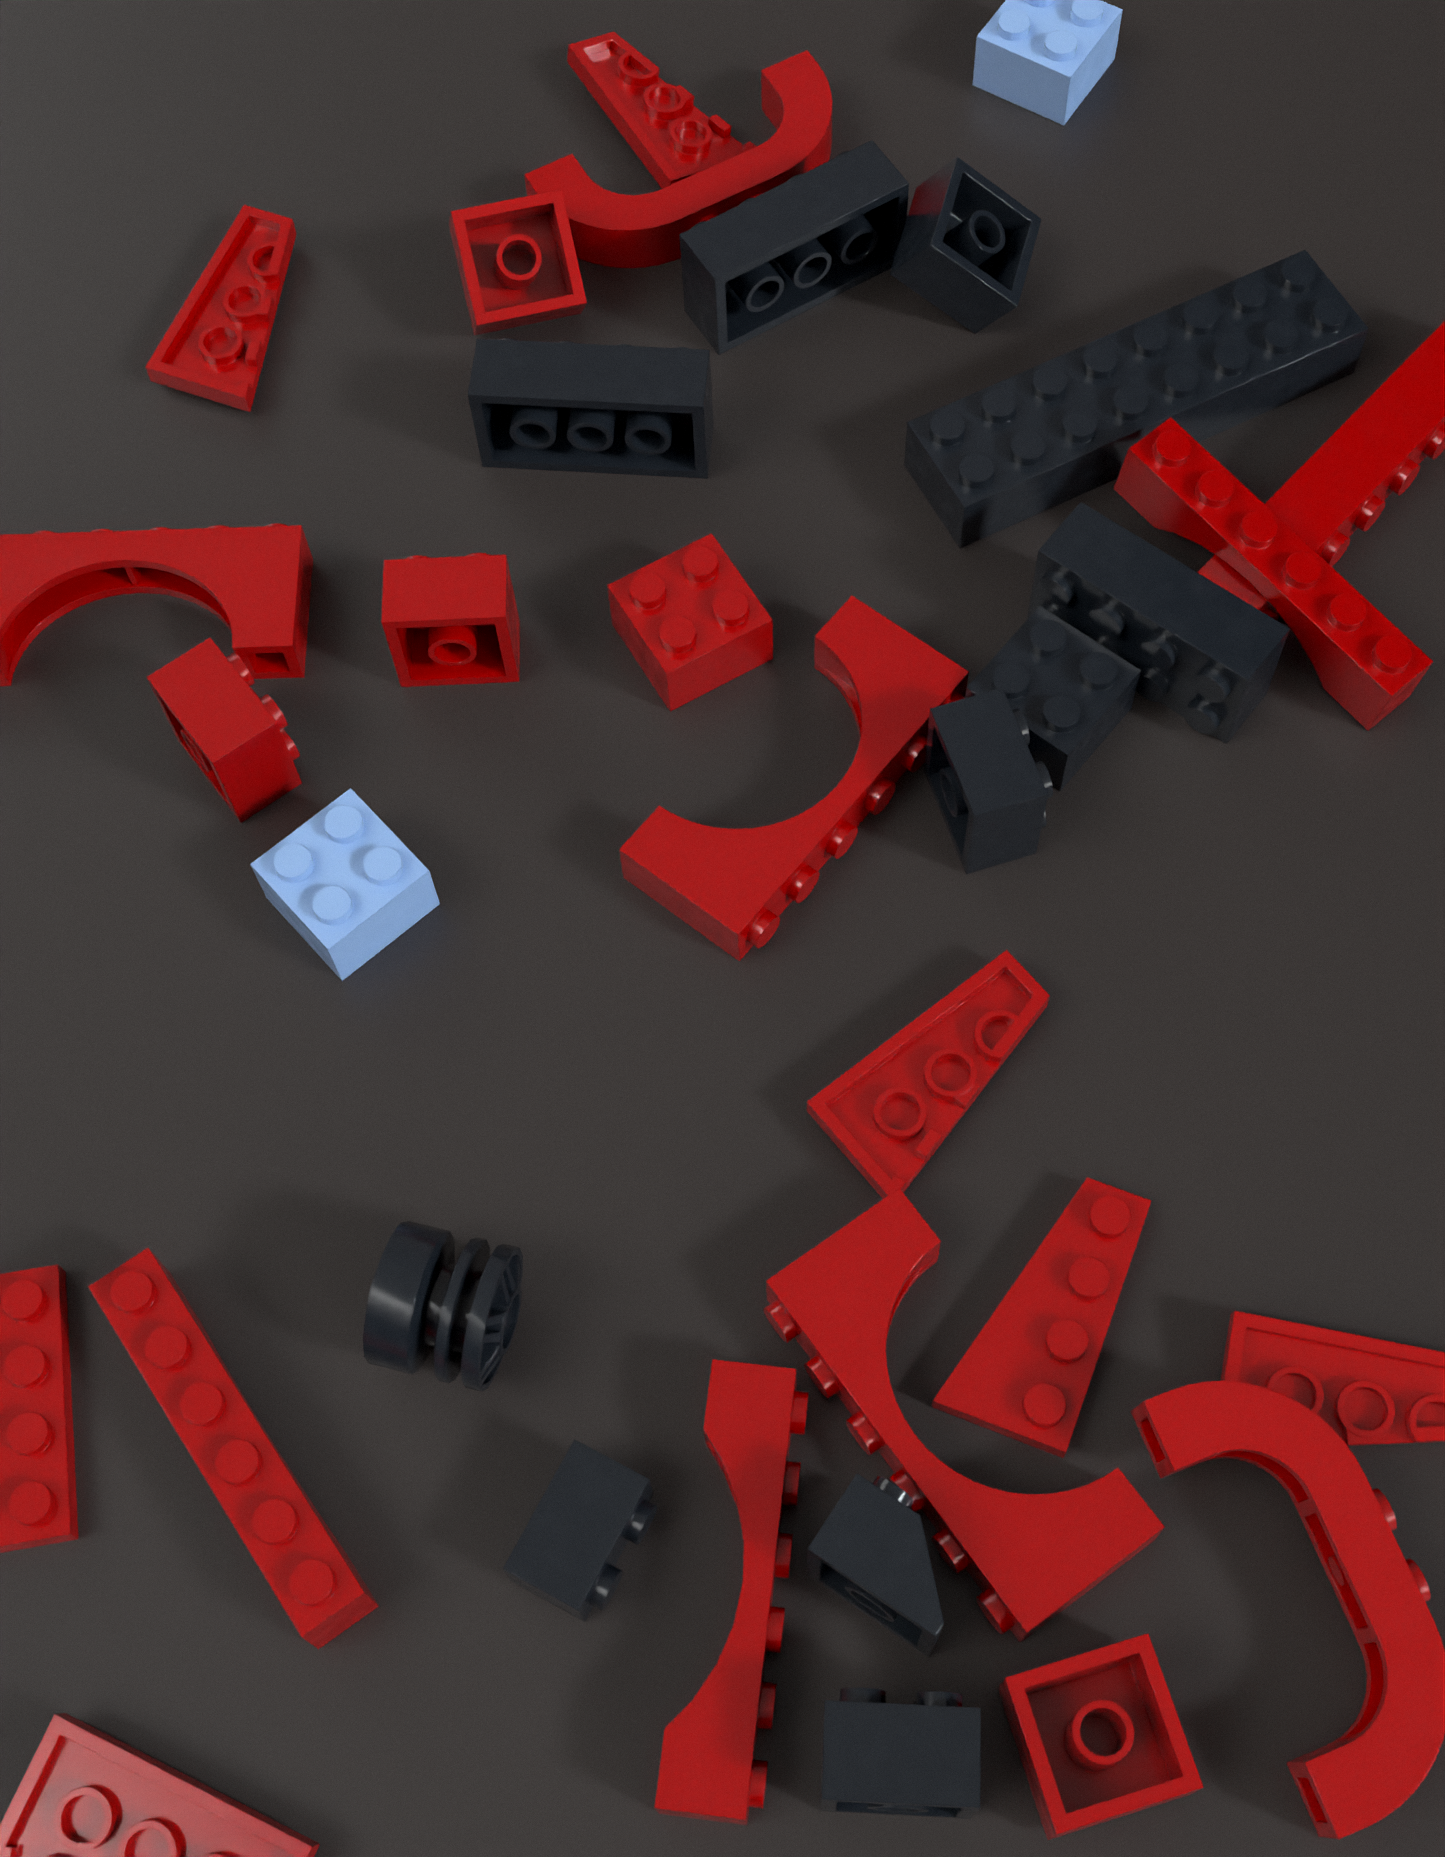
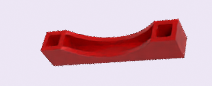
M1168 418L1128 449L1114 490L1154 528L1178 534L1203 546L1226 561L1251 582L1273 605L1296 635L1311 660L1324 690L1367 731L1411 695L1434 661L1174 419Z
M149 1247L89 1285L88 1288L300 1636L317 1649H320L379 1607L346 1552L254 1414L174 1278Z
M712 1359L703 1430L706 1446L724 1473L739 1512L744 1541L743 1583L734 1624L716 1666L692 1701L665 1727L655 1800V1809L659 1814L747 1825L749 1807L762 1809L764 1807L768 1761L755 1759L758 1728L772 1730L777 1683L763 1682L766 1653L781 1652L785 1608L772 1606L775 1577L789 1579L793 1534L781 1533L780 1529L783 1504L797 1506L801 1462L788 1461L791 1434H805L809 1392L796 1391V1369Z

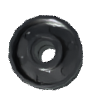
M411 1221L401 1222L392 1233L385 1247L370 1287L363 1332V1350L367 1362L372 1365L414 1374L421 1369L434 1347V1372L438 1381L450 1383L456 1380L461 1371L462 1382L465 1388L481 1392L489 1388L498 1372L504 1355L510 1347L519 1318L523 1276V1254L520 1247L501 1244L495 1248L490 1256V1246L487 1239L476 1237L470 1239L455 1264V1244L451 1231Z

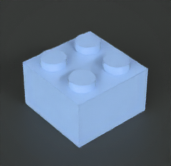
M1005 0L977 35L972 85L1064 126L1115 59L1123 9L1102 0Z
M351 788L250 864L266 898L342 981L440 905L430 871Z

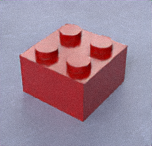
M562 189L451 211L449 228L474 336L582 313L587 301Z
M712 533L607 585L612 625L670 712L773 659V620Z
M471 553L466 556L436 558L414 555L405 559L384 560L381 623L401 687L520 682V619L506 554Z
M210 637L147 676L177 740L241 823L302 784L293 762L300 757V753L291 737L284 730L288 726L286 718L268 694L259 699L250 687L255 684L251 673L235 652L226 657Z
M1148 1633L1005 1677L998 1688L1047 1840L1182 1798L1204 1788Z

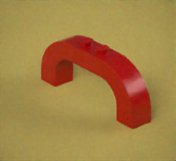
M808 50L762 69V111L777 129L775 134L757 147L658 191L641 195H625L606 190L591 180L575 156L569 154L524 174L527 196L562 189L577 258L590 263L615 268H643L680 259L679 234L691 229L700 222L708 221L740 205L746 199L757 197L787 182L795 175L804 174L829 161L832 147V93L825 73Z
M1206 1381L1185 1385L1143 1401L1131 1411V1414L1160 1479L1207 1460L1217 1458L1238 1459L1254 1464L1271 1474L1291 1497L1358 1641L1365 1661L1367 1686L1360 1713L1351 1727L1342 1736L1321 1748L1286 1763L1319 1837L1341 1839L1384 1819L1398 1809L1426 1778L1437 1758L1445 1735V1650L1435 1621L1426 1604V1601L1430 1600V1590L1419 1566L1411 1558L1405 1559L1392 1532L1397 1528V1522L1389 1501L1378 1488H1371L1358 1460L1334 1429L1306 1406L1280 1392L1245 1382Z

